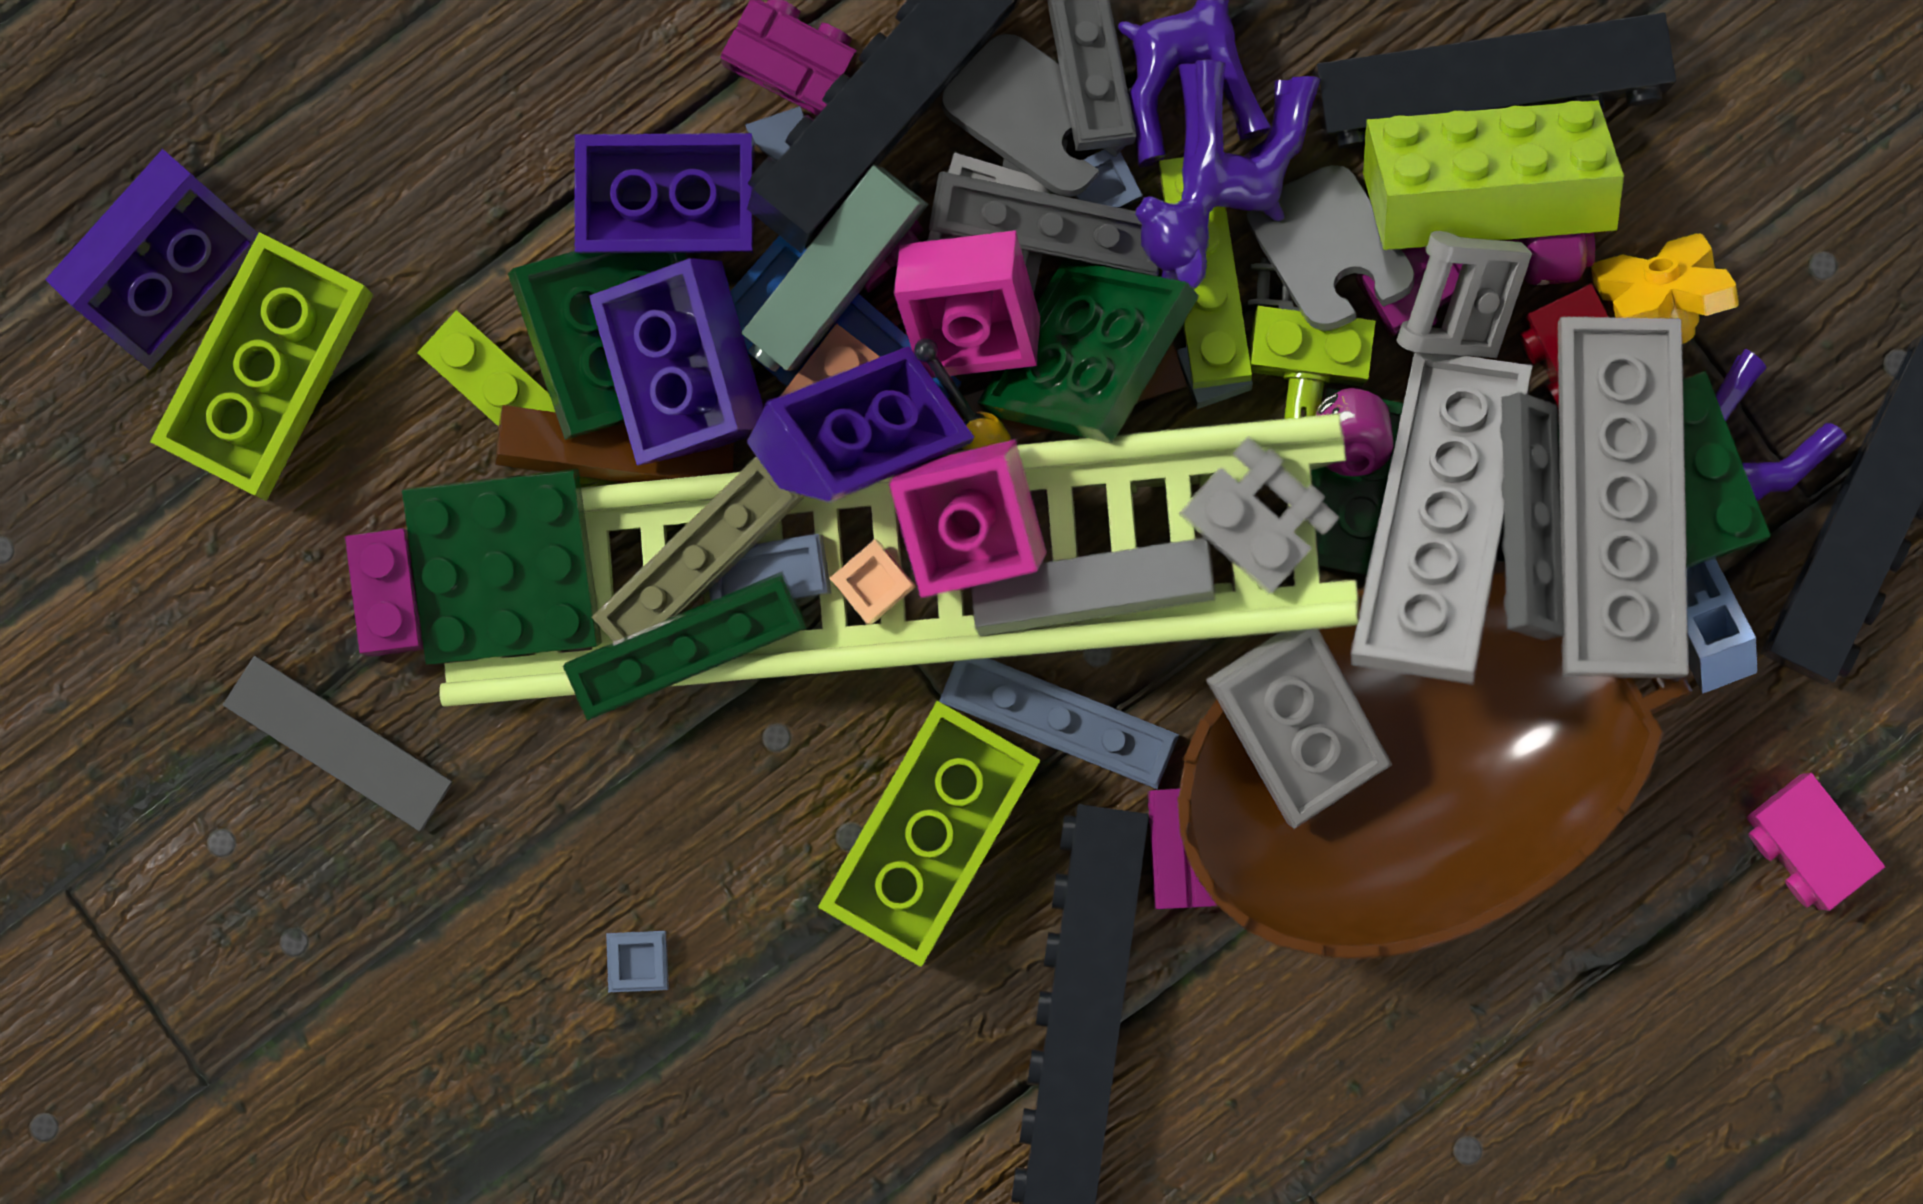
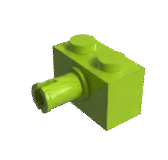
M1264 306L1257 307L1253 318L1249 349L1251 372L1282 376L1284 379L1289 380L1284 419L1300 418L1301 410L1305 412L1304 417L1315 416L1317 408L1322 403L1325 384L1336 383L1362 387L1369 378L1375 329L1374 320L1356 318L1357 320L1344 326L1326 331L1312 327L1300 311Z

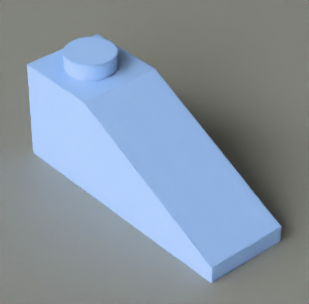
M1716 559L1687 568L1688 666L1703 694L1757 673L1756 637Z

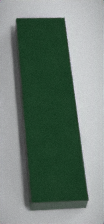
M783 571L568 661L564 663L563 669L588 721L806 629V622Z

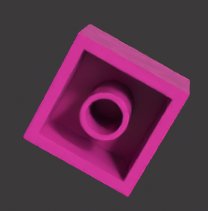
M1016 230L902 244L899 246L894 294L913 352L915 344L923 338L933 340L938 347L937 357L950 376L1037 366L1040 315ZM920 361L932 378H936L928 363Z
M1016 439L935 458L894 475L889 482L921 598L1035 572L1047 554Z

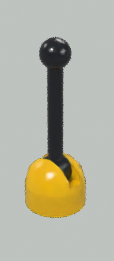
M929 338L919 340L914 347L915 356L920 361L928 363L963 416V422L974 436L971 444L962 447L963 450H973L1011 441V436L1003 423L992 413L982 411L974 413L937 357L938 347L936 343Z

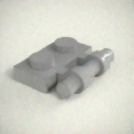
M1248 436L1236 448L1233 455L1250 470L1237 482L1222 467L1217 469L1179 512V515L1266 593L1271 594L1311 549L1306 542L1294 533L1297 527L1306 519L1323 535L1336 522L1338 516L1322 502L1325 496L1312 484L1306 488L1281 466L1284 459L1271 448L1267 451L1263 450ZM1264 483L1290 505L1280 518L1276 517L1253 496Z

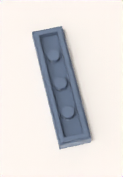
M989 658L955 661L939 701L944 705L1156 790L1179 734Z

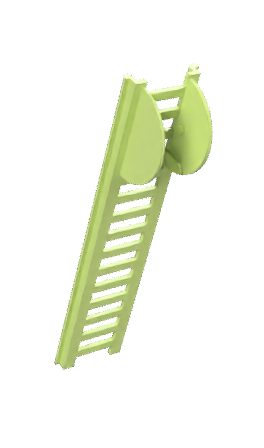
M1340 414L1117 435L1112 443L1086 438L1017 446L1029 490H1047L1053 561L1078 557L1072 487L1092 486L1107 488L1112 552L1137 548L1132 494L1137 493V487L1166 486L1171 543L1196 539L1195 528L1179 515V512L1192 499L1191 485L1200 484V488H1202L1217 469L1221 467L1239 482L1250 469L1233 455V452L1249 436L1263 450L1267 451L1269 448L1274 450L1284 459L1281 466L1307 488L1311 484L1310 470L1325 467L1334 462L1346 461ZM969 450L952 451V452L947 453V454H945V455H942V456H940V457L948 456V455H952V454H956V453H960V452H964V451H969ZM740 472L581 487L597 609L599 610L614 595L609 531L641 528L644 566L667 544L666 526L690 522ZM892 476L832 502L802 495L804 498L788 513L813 512L815 534L823 535L831 587L830 594L820 595L823 629L797 632L671 686L1358 625L1357 583L1354 580L1320 584L1316 530L1305 519L1294 533L1306 542L1311 549L1294 568L1295 586L1277 587L1271 594L1260 589L1258 584L1233 563L1235 591H1233L1232 583L1214 584L1216 600L979 637L975 629L974 615H964L963 590L961 588L937 594L939 618L906 621L905 600L903 597L880 617L881 624L848 626L846 597L830 579L831 576L843 567L839 509L871 506L874 540L880 541L902 568L898 514L889 482L894 477ZM781 521L758 544L783 540ZM709 591L704 594V604L711 601ZM600 627L602 643L597 647H592V650L563 653L559 650L535 653V655L508 658L502 656L475 661L445 663L446 683H441L440 685L441 704L443 707L575 695L563 669L564 663L611 644L613 641Z

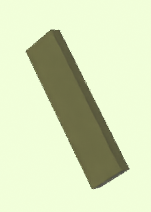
M756 456L613 595L592 618L609 638L616 642L687 612L804 497L798 493L779 489Z

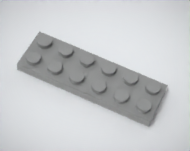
M1561 317L1558 322L1564 618V636H1562L1563 676L1684 678L1688 674L1681 319Z
M1414 352L1352 649V665L1473 684L1505 518L1504 498L1501 490L1503 480V444L1500 436V424L1502 422L1501 397L1518 392L1529 394L1532 365L1470 356Z

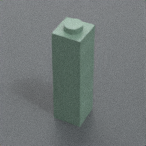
M873 165L741 332L753 343L748 351L759 362L774 372L780 366L786 371L798 370L929 204L886 169Z

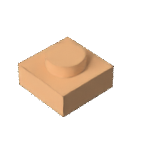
M873 540L830 577L864 621L870 625L916 587L914 582L878 540Z

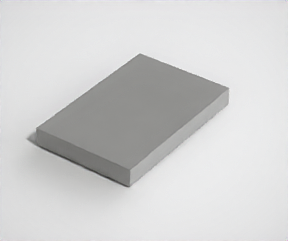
M1318 629L1280 632L1207 679L1209 686L1285 821L1293 829L1392 766L1389 757Z

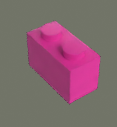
M1812 773L1800 774L1746 816L1747 820L1754 827L1748 833L1750 839L1766 859L1772 861L1777 857L1791 875L1785 880L1786 885L1806 908L1814 904L1818 910L1830 911L1885 868L1884 864Z

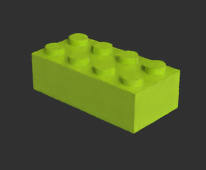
M1599 100L1570 101L1560 104L1511 106L1508 108L1476 111H1452L1449 113L1416 116L1399 115L1391 118L1366 120L1363 175L1383 250L1427 247L1431 233L1434 231L1448 232L1461 238L1509 240L1617 230L1624 176Z
M259 232L150 442L267 501L374 294L363 284Z
M937 701L818 908L922 967L1040 760Z

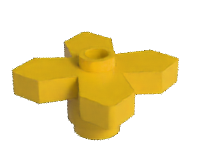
M1701 233L1668 241L1659 255L1649 260L1619 255L1595 262L1591 267L1594 287L1602 300L1613 301L1615 318L1681 319L1682 344L1694 337L1695 327L1699 323V314L1707 316L1735 308L1739 305L1736 283L1726 269H1714L1712 247Z

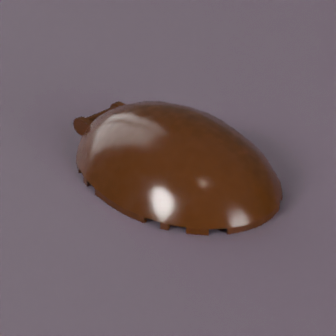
M1496 561L1473 684L1352 665V649L1357 625L1318 629L1389 757L1392 766L1295 829L1285 821L1220 703L1216 699L1205 717L1200 719L1184 757L1179 797H1177L1180 835L1189 863L1199 882L1215 904L1245 930L1277 946L1321 957L1379 958L1419 951L1478 931L1515 912L1560 882L1601 846L1625 817L1650 774L1663 734L1652 714L1682 700L1693 692L1686 678L1679 680L1678 678L1650 677L1657 691L1642 697L1632 677L1563 676L1562 637L1542 640L1508 629L1505 611V597L1507 594L1506 562ZM1365 588L1357 591L1359 606L1358 620L1360 616Z

